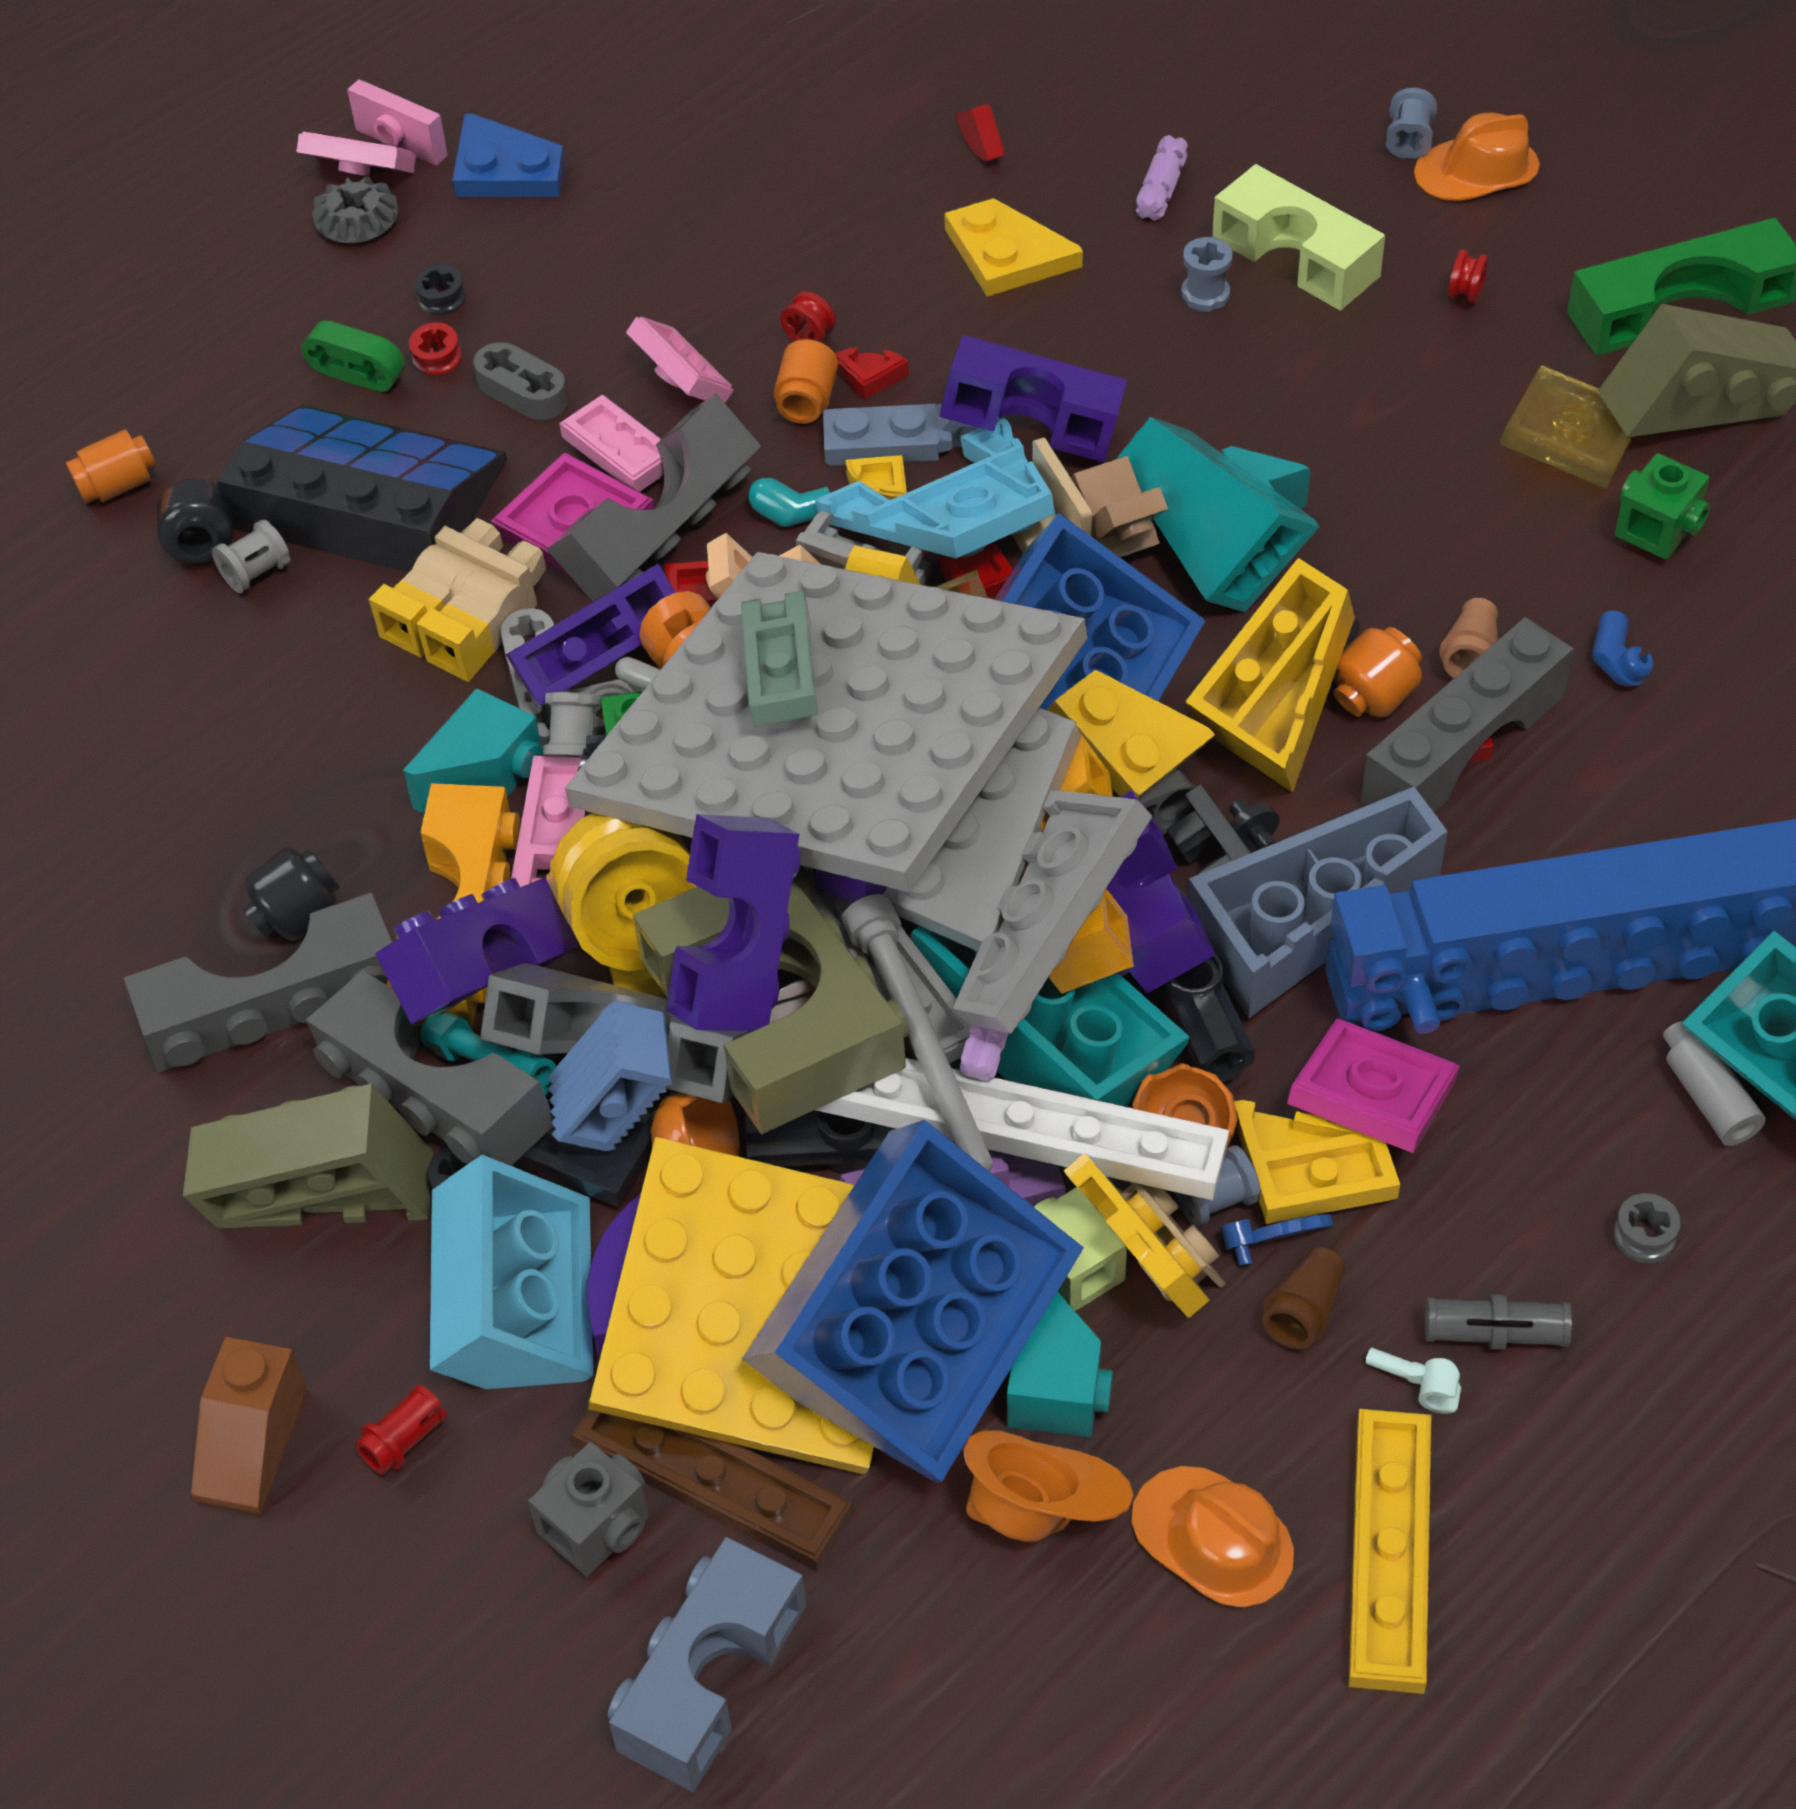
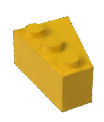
M1297 558L1185 701L1192 719L1209 727L1215 734L1212 737L1215 741L1292 793L1355 618L1348 590L1300 558Z

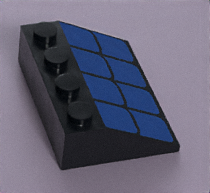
M301 404L242 440L216 481L220 495L227 500L232 510L234 530L251 533L253 532L254 524L263 519L267 520L278 531L284 542L410 572L420 554L429 546L436 544L434 537L444 526L461 533L471 524L507 462V455L504 451Z

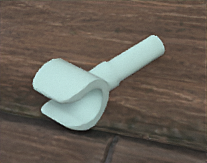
M1375 1348L1369 1350L1366 1364L1421 1385L1418 1401L1424 1408L1440 1414H1451L1457 1410L1461 1392L1459 1384L1460 1374L1452 1361L1445 1358L1430 1359L1423 1365L1418 1362L1407 1361Z

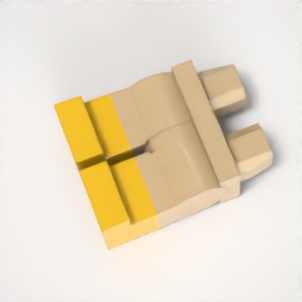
M476 518L461 533L444 526L434 537L436 544L429 546L420 554L413 569L394 588L383 584L369 598L380 638L419 658H422L425 654L427 662L468 683L503 643L501 625L504 619L512 612L537 606L534 586L546 571L541 549L524 540L518 542L507 555L500 553L499 551L503 547L500 533L493 525L479 518ZM403 624H406L408 633L402 630ZM450 647L453 648L455 657L448 653Z

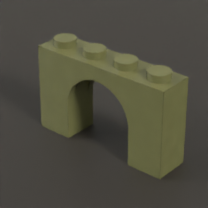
M798 873L792 880L788 904L790 929L786 941L782 944L778 969L801 976L810 982L816 990L811 998L792 1014L724 1044L730 1090L761 1134L906 1068L904 1038L909 1036L910 1031L901 1007L894 999L885 1001L877 990L873 973L867 962L861 956L853 958L845 948L837 923L829 914L821 916L813 905L812 896L806 882ZM696 887L633 915L640 960L667 999L676 946H702L717 938L728 920L729 902L727 898L715 897L705 890Z

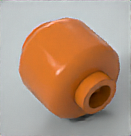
M1388 627L1385 630L1377 628L1366 629L1343 650L1334 675V680L1338 687L1333 691V694L1343 708L1357 717L1361 716L1364 712L1378 718L1387 717L1419 687L1422 680V671L1419 666L1422 662V655L1416 645L1395 628Z

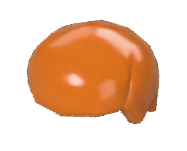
M1183 1063L1155 1075L1148 1074L1142 1080L1132 1102V1109L1229 1130L1227 1147L1230 1140H1232L1237 1123L1233 1094L1216 1074L1196 1067H1190Z
M673 1091L660 1102L658 1110L654 1113L651 1127L652 1148L655 1137L739 1157V1128L730 1100L720 1103Z

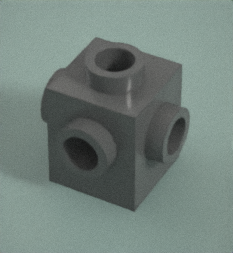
M590 1441L574 1457L567 1456L558 1461L548 1472L543 1486L528 1500L536 1533L588 1577L613 1551L620 1553L626 1550L641 1534L645 1526V1520L649 1518L643 1493V1487L645 1486L643 1476L621 1454L615 1453L610 1458Z

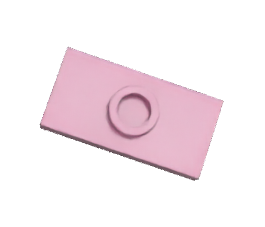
M359 79L347 89L356 131L379 140L387 146L413 151L417 158L435 166L448 156L440 114Z
M303 132L298 137V153L339 161L338 171L370 176L371 166L414 173L416 155L413 154V151Z
M635 317L626 333L657 364L655 372L667 383L681 388L687 395L707 400L717 393L724 403L727 402L734 391L731 388L732 385L674 327L644 317Z
M603 394L560 423L563 439L613 478L638 492L664 475L663 463L656 443L661 439Z

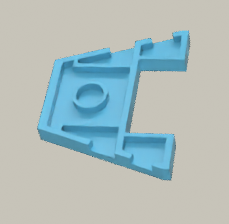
M1004 418L999 419L994 432L978 428L960 436L963 455L974 462V464L897 498L889 500L861 481H857L815 499L818 513L824 510L834 514L830 525L952 558L977 554L983 550L985 545L1010 534L1028 531L1034 523L1055 514L1051 491L1034 463L1028 462L1025 458L1022 443L1018 438H1013L1011 425Z

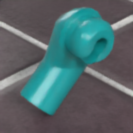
M760 478L750 486L749 502L752 508L759 514L779 526L790 527L813 520L818 514L815 499L829 494L830 491L827 487L799 494L776 479Z

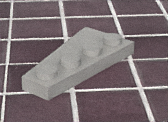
M1040 707L1038 708L912 890L906 892L887 887L883 895L891 899L899 917L977 952L985 937L998 933L1004 920L1002 913L998 909L1000 901L1007 887L1020 884L1019 880L1027 862L1021 856L1030 834L1042 832L1040 826L1046 813L1043 805L1051 789H1061L1081 738L1075 721Z

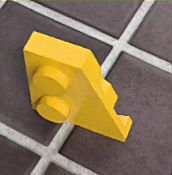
M994 198L944 213L947 234L987 297L1083 267V250L1079 245Z
M1097 670L1091 672L1062 694L1047 709V711L1076 722L1080 735L1082 734L1109 771L1111 787L1119 797L1133 790L1136 796L1140 798L1205 746L1215 735L1209 727Z
M1246 1100L1234 1102L1237 1115L1236 1130L1242 1149L1253 1165L1261 1189L1259 1203L1266 1224L1398 1199L1400 1182L1386 1142L1330 1122L1314 1114L1296 1111L1293 1120L1255 1112L1256 1102Z
M1086 1153L1064 1170L1076 1187L1106 1219L1107 1224L1162 1290L1188 1318L1210 1301L1193 1280L1203 1269L1176 1238L1166 1246L1163 1244L1155 1232L1165 1224L1139 1193L1127 1200Z

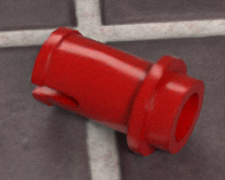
M416 1385L410 1391V1394L376 1424L367 1422L360 1429L362 1437L355 1442V1448L363 1461L375 1472L384 1474L390 1468L399 1470L405 1464L404 1455L438 1424L441 1425L448 1418L447 1412L443 1408H439L436 1412L433 1411L441 1405V1402L427 1388Z

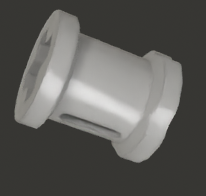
M263 519L254 524L253 532L229 546L221 543L212 549V556L220 574L237 593H243L248 590L251 580L273 567L283 569L291 563L289 551L278 531L267 520ZM258 551L257 556L245 562L247 556Z
M569 692L545 694V703L551 706L550 742L543 746L544 756L582 757L583 750L586 748V736L593 735L594 708L601 706V696Z

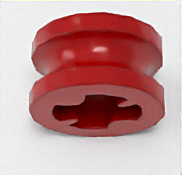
M1461 249L1459 251L1450 279L1449 298L1457 299L1459 295H1466L1468 302L1474 304L1478 302L1487 275L1488 255L1481 254L1478 258H1472L1468 250Z
M801 292L796 295L791 305L782 311L780 323L784 332L794 342L808 339L822 343L825 335L834 329L836 316L831 306L819 295L812 292Z
M437 322L429 323L417 328L411 334L409 349L413 356V363L419 371L425 374L439 375L450 372L459 365L462 359L461 348L457 333L451 326ZM432 347H437L439 352L434 353Z

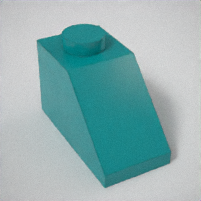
M476 688L403 769L412 809L422 814L425 813L431 783L505 787L508 797L523 778L530 777L533 756H543L536 716Z
M1058 1292L1011 1367L1007 1391V1427L1092 1438L1095 1411L1109 1413L1113 1370L1100 1369L1101 1340Z

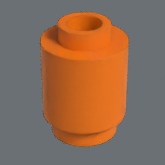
M804 339L795 341L786 347L773 394L779 413L787 420L800 424L810 423L823 413V409H827L838 368L837 356L828 346L815 340Z
M126 429L76 451L78 457L65 462L86 504L96 499L104 503L150 482L151 478L147 470L157 466L143 436L139 435L131 438Z

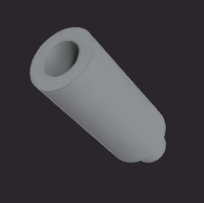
M1684 1021L1676 1022L1669 1026L1663 1033V1038L1671 1048L1667 1054L1666 1061L1725 1146H1734L1753 1137L1764 1126L1766 1118L1730 1066L1685 1031L1682 1027Z

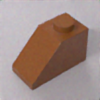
M225 1336L200 1401L191 1496L194 1501L261 1514L307 1392L292 1349Z

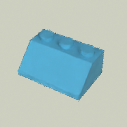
M480 1155L432 1189L431 1371L486 1390L585 1382L593 1377V1330L588 1305V1278L591 1267L590 1197L485 1155Z

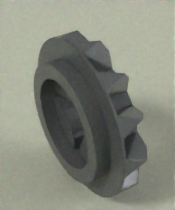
M369 176L363 178L360 182H351L347 177L345 184L340 186L327 184L326 193L314 197L312 216L315 227L323 236L338 242L357 243L373 239L386 232L397 218L398 206L396 196L390 193L387 183L374 184ZM364 206V211L361 208L357 209V207Z

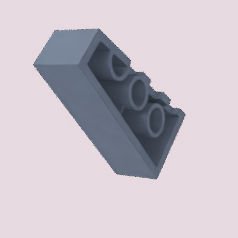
M1415 787L1401 791L1189 878L1188 900L1197 911L1212 948L1222 963L1224 983L1248 1019L1326 962L1328 941L1335 939L1331 927L1334 893L1387 885L1389 894L1410 891L1412 880L1440 876L1448 831Z

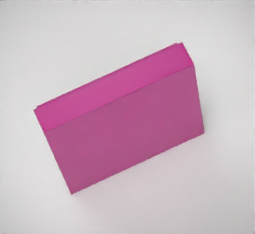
M564 452L491 520V525L500 533L502 540L513 546L524 540L540 548L546 564L570 576L549 553L547 548L583 513L607 498L636 510H653L654 505L652 498Z
M1336 1018L1292 1084L1287 1104L1414 1153L1453 1088L1460 1065Z

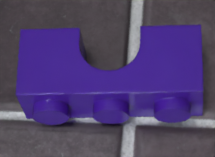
M962 335L950 369L939 417L994 432L997 422L1002 417L1012 414L1027 415L1042 421L1049 427L1052 432L1051 448L1105 462L1127 380Z
M1133 790L1120 796V798L1136 799L1141 803ZM1151 818L1138 838L1134 851L1123 861L1106 887L1128 916L1134 966L1117 973L1122 977L1131 973L1147 994L1216 955L1197 911L1169 875V873L1178 868L1160 827L1153 818Z
M696 814L686 880L715 897L727 898L729 902V916L723 931L710 943L702 946H676L666 1011L695 1030L755 1031L770 1023L771 1010L778 1001L779 981L777 973L782 944L786 941L790 929L788 904L792 880L797 875L800 866V850L798 846L800 834L769 818Z
M511 878L482 893L483 902L478 903L475 896L470 894L441 908L438 911L441 917L434 920L430 911H425L393 928L398 939L375 954L411 1024L454 1007L488 987L490 974L523 963L546 967L580 947L546 878L521 887L516 878Z

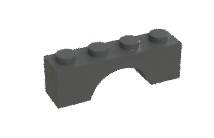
M717 393L692 409L656 443L664 468V488L655 509H631L607 498L583 513L547 548L549 553L593 602L643 573L639 566L649 556L654 561H657L668 553L681 540L675 531L685 521L692 526L715 507L716 502L711 498V495L719 487L728 491L751 471L746 461L761 445Z
M1524 617L1366 754L1360 802L1367 806L1415 787L1432 811L1435 812L1449 799L1456 781L1471 757L1495 731L1511 721L1527 730L1564 697L1574 648Z
M371 892L310 913L308 931L300 947L285 962L264 973L238 978L219 976L203 970L185 956L126 976L124 981L157 1073L176 1066L193 1064L202 1057L239 1044L253 1043L265 1035L290 1026L307 1023L306 1019L362 970L387 985L388 978L375 953L392 943Z
M523 963L489 975L480 1036L482 1040L539 1055L569 1053L571 1048L580 1040L613 1001L630 1002L639 1007L661 1011L665 1015L673 1085L666 1086L667 1089L720 1103L735 1097L730 1090L724 1044L753 1031L695 1030L666 1011L668 1001L666 998L529 963Z
M364 970L358 973L306 1019L317 1043L313 1053L328 1073L336 1078L346 1075L357 1082L358 1086L372 1084L394 1108L401 1112L404 1119L413 1129L424 1136L432 1132L445 1140L449 1149L465 1164H469L480 1155H485L512 1166L553 1127L551 1122L554 1120V1116L550 1112L551 1109L540 1081L495 1053L474 1062L454 1067H433L414 1061L417 1050L422 1043L421 1032L417 1023H410L394 989Z

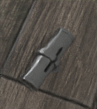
M1493 1293L1490 1294L1489 1300L1426 1298L1425 1339L1427 1342H1434L1435 1340L1489 1343L1490 1350H1505L1507 1343L1560 1345L1561 1347H1569L1572 1315L1571 1306L1568 1302L1557 1304L1507 1301L1506 1294ZM1468 1319L1528 1321V1324L1466 1323Z

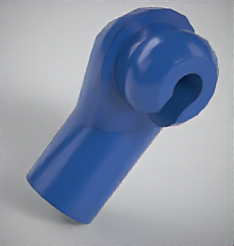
M1606 611L1599 618L1592 659L1618 685L1627 687L1638 686L1643 683L1645 677L1651 674L1653 670L1652 656L1648 652L1640 658L1639 654L1642 648L1639 646H1632L1628 649L1625 646L1629 627L1628 617L1619 611Z

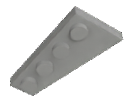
M1050 790L1043 805V809L1050 815L1043 833H1031L1021 855L1029 863L1019 885L1006 888L998 906L1004 918L998 933L991 934L983 939L952 1008L968 1025L1012 1034L1018 1023L1026 1017L1031 1009L1032 1001L1053 969L1064 959L1069 944L1088 915L1099 905L1106 887L1123 861L1134 851L1138 838L1153 817L1138 800Z

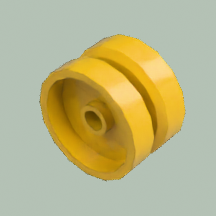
M591 813L579 819L560 839L550 863V889L581 948L601 965L623 971L647 969L640 960L633 915L697 887L686 880L691 850L687 848L681 835Z

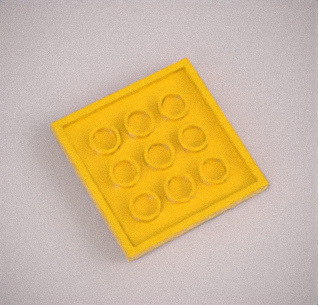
M655 1137L588 1409L866 1475L870 1467L874 1446L800 1404L742 1360L854 1185Z

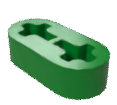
M324 320L318 322L301 344V352L305 360L318 372L373 391H388L406 368V360L402 352L389 340L332 321Z

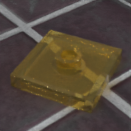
M1541 365L1509 420L1499 444L1607 489L1633 437L1626 436L1599 395V388Z

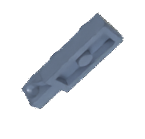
M942 404L823 409L825 464H828V466L846 465L845 460L896 455H902L903 462L939 460V453L951 450L952 447H962L960 436L978 428L939 417Z

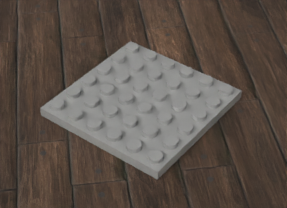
M756 552L566 785L565 791L570 807L693 838L696 814L769 818L800 834L798 842L800 865L910 892L1087 640L1085 619L1049 610H1041L828 565ZM804 590L811 622L810 635L819 715L798 718L786 723L777 722L754 727L749 708L741 602L760 598L762 604L785 600V593Z

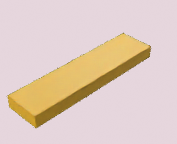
M1359 1409L1356 1444L1349 1687L1424 1694L1427 1673L1431 1415Z

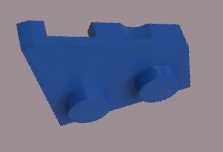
M464 114L452 180L455 197H560L565 166L563 146L474 114Z

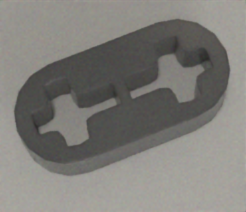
M506 342L488 344L479 349L475 354L473 365L478 387L491 398L535 420L554 418L567 407L568 395L564 375L551 364Z

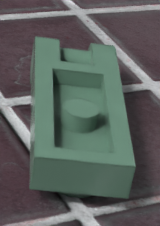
M804 590L785 593V600L762 604L760 598L741 602L749 708L754 727L777 722L786 723L798 718L819 715L810 635L811 622Z

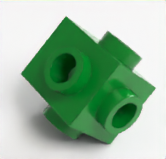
M1656 453L1642 472L1634 470L1625 481L1619 497L1621 506L1614 536L1667 560L1688 533L1695 536L1703 527L1711 508V504L1704 501L1710 476Z

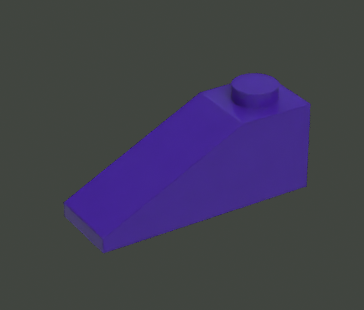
M659 564L510 651L506 656L537 707L545 703L546 693L564 692L640 647L639 632L642 620L647 612L659 600L676 592Z

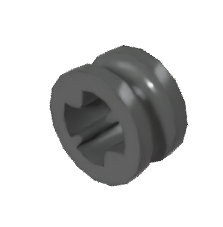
M1640 1193L1633 1195L1623 1202L1618 1212L1617 1222L1614 1226V1241L1618 1249L1627 1258L1636 1262L1652 1264L1662 1261L1671 1254L1676 1244V1237L1681 1227L1680 1215L1670 1201L1657 1194ZM1637 1220H1647L1651 1229L1659 1230L1657 1236L1647 1237L1643 1227H1635Z

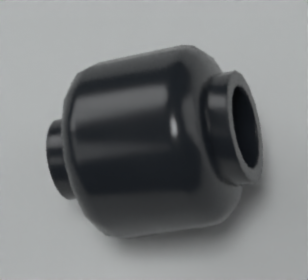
M185 479L173 483L163 492L157 505V538L164 551L173 559L186 564L203 565L214 561L212 549L221 543L227 546L230 545L233 538L232 510L227 500L220 495L216 484L203 479Z
M284 848L245 879V891L251 902L242 909L266 938L277 931L284 939L297 941L307 934L310 913L337 904L333 893L340 886L309 848L302 854L293 848Z

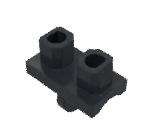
M1199 784L1185 794L1193 809L1182 815L1166 829L1175 846L1188 863H1191L1216 845L1223 854L1196 871L1197 875L1248 855L1251 849L1257 848V850L1275 844L1276 842L1272 835L1277 830L1280 819L1277 812L1268 803H1258L1249 806L1244 799H1237L1229 807V811L1234 817L1229 823L1202 785Z

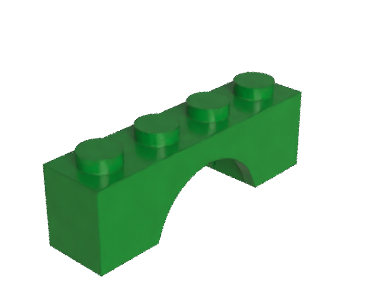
M1771 218L1574 271L1567 314L1594 354L1598 356L1630 347L1660 305L1678 299L1694 297L1714 299L1727 303L1746 315L1796 302V244L1778 220Z

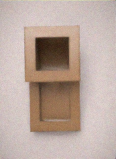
M1128 456L1080 471L1070 477L1092 512V537L1119 557H1123L1160 544L1152 521L1165 512L1168 507L1160 487L1141 493Z

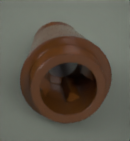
M1324 1247L1311 1248L1307 1255L1265 1297L1263 1301L1264 1314L1262 1323L1266 1332L1276 1342L1292 1349H1305L1326 1335L1342 1276L1346 1270L1344 1261L1337 1253Z

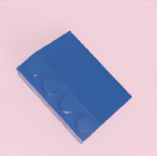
M1060 513L1051 520L1028 546L994 599L1085 619L1088 638L1040 705V708L1045 710L1057 698L1094 670L1159 701L1206 621Z
M922 1120L888 1133L742 1360L800 1404L930 1480L942 1482L1084 1247L926 1120Z

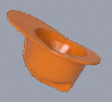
M1488 112L1473 115L1462 125L1455 140L1439 144L1431 148L1425 156L1420 157L1414 169V176L1417 185L1426 194L1441 200L1462 201L1505 188L1527 184L1537 176L1540 162L1537 154L1529 147L1528 121L1524 115L1507 116Z
M982 1430L971 1435L963 1449L966 1465L974 1475L967 1500V1514L972 1519L990 1526L993 1530L1008 1538L1023 1542H1038L1053 1533L1063 1530L1072 1519L1095 1522L1113 1519L1127 1511L1133 1499L1130 1482L1116 1467L1098 1457L1080 1451L1033 1442L1004 1431Z
M1180 1466L1161 1471L1143 1484L1133 1501L1131 1524L1138 1543L1156 1561L1185 1580L1198 1592L1221 1605L1245 1608L1265 1603L1283 1589L1293 1571L1294 1547L1287 1527L1276 1516L1273 1507L1263 1495L1245 1484L1233 1483L1226 1477L1206 1468Z

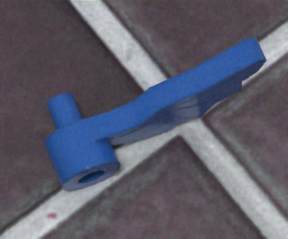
M1325 1214L1297 1218L1252 1230L1249 1219L1229 1223L1220 1228L1226 1250L1235 1249L1239 1266H1245L1252 1263L1248 1246L1333 1226L1331 1215Z

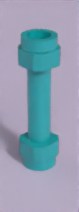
M439 1012L426 1018L422 1025L420 1033L422 1044L433 1050L435 1055L448 1061H456L462 1056L474 1062L495 1053L540 1081L545 1095L549 1092L548 1089L552 1083L547 1078L554 1071L556 1065L553 1061L545 1058L543 1054L539 1055L517 1049L515 1052L500 1044L482 1040L480 1035L472 1031L465 1018L451 1012Z

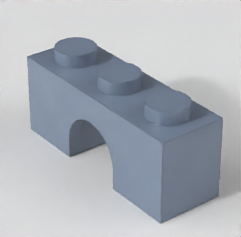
M725 1537L713 1558L704 1556L697 1563L687 1583L686 1596L688 1597L675 1618L667 1616L657 1626L648 1645V1661L636 1680L627 1678L620 1685L608 1709L609 1725L616 1752L693 1793L732 1730L727 1700L704 1688L696 1681L700 1671L712 1659L731 1653L746 1655L770 1667L807 1607L803 1575L728 1537Z

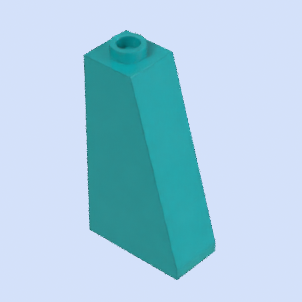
M1150 417L1116 458L1128 456L1141 493L1160 487L1168 509L1154 520L1202 596L1208 602L1246 612L1319 528L1314 518L1188 429Z

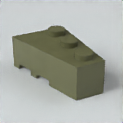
M1661 304L1599 388L1598 393L1627 437L1784 416L1796 404V340L1786 327Z
M372 1084L349 1086L339 1092L306 1100H291L277 1107L243 1115H228L218 1121L191 1127L183 1197L217 1229L302 1225L303 1213L343 1212L344 1223L366 1222L367 1211L407 1209L406 1215L408 1220H429L431 1184L428 1179V1166L433 1158L434 1151Z

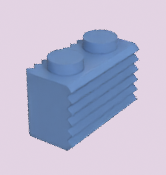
M613 1001L602 1011L601 1015L548 1076L547 1079L552 1083L548 1090L553 1094L549 1101L554 1105L550 1112L555 1117L551 1124L556 1128L552 1135L558 1141L603 1151L616 1149L615 1144L622 1142L621 1137L628 1135V1129L634 1128V1122L641 1121L640 1115L647 1114V1108L653 1107V1101L660 1099L659 1093L666 1092V1086L673 1085L666 1018L663 1012L639 1007L630 1002Z

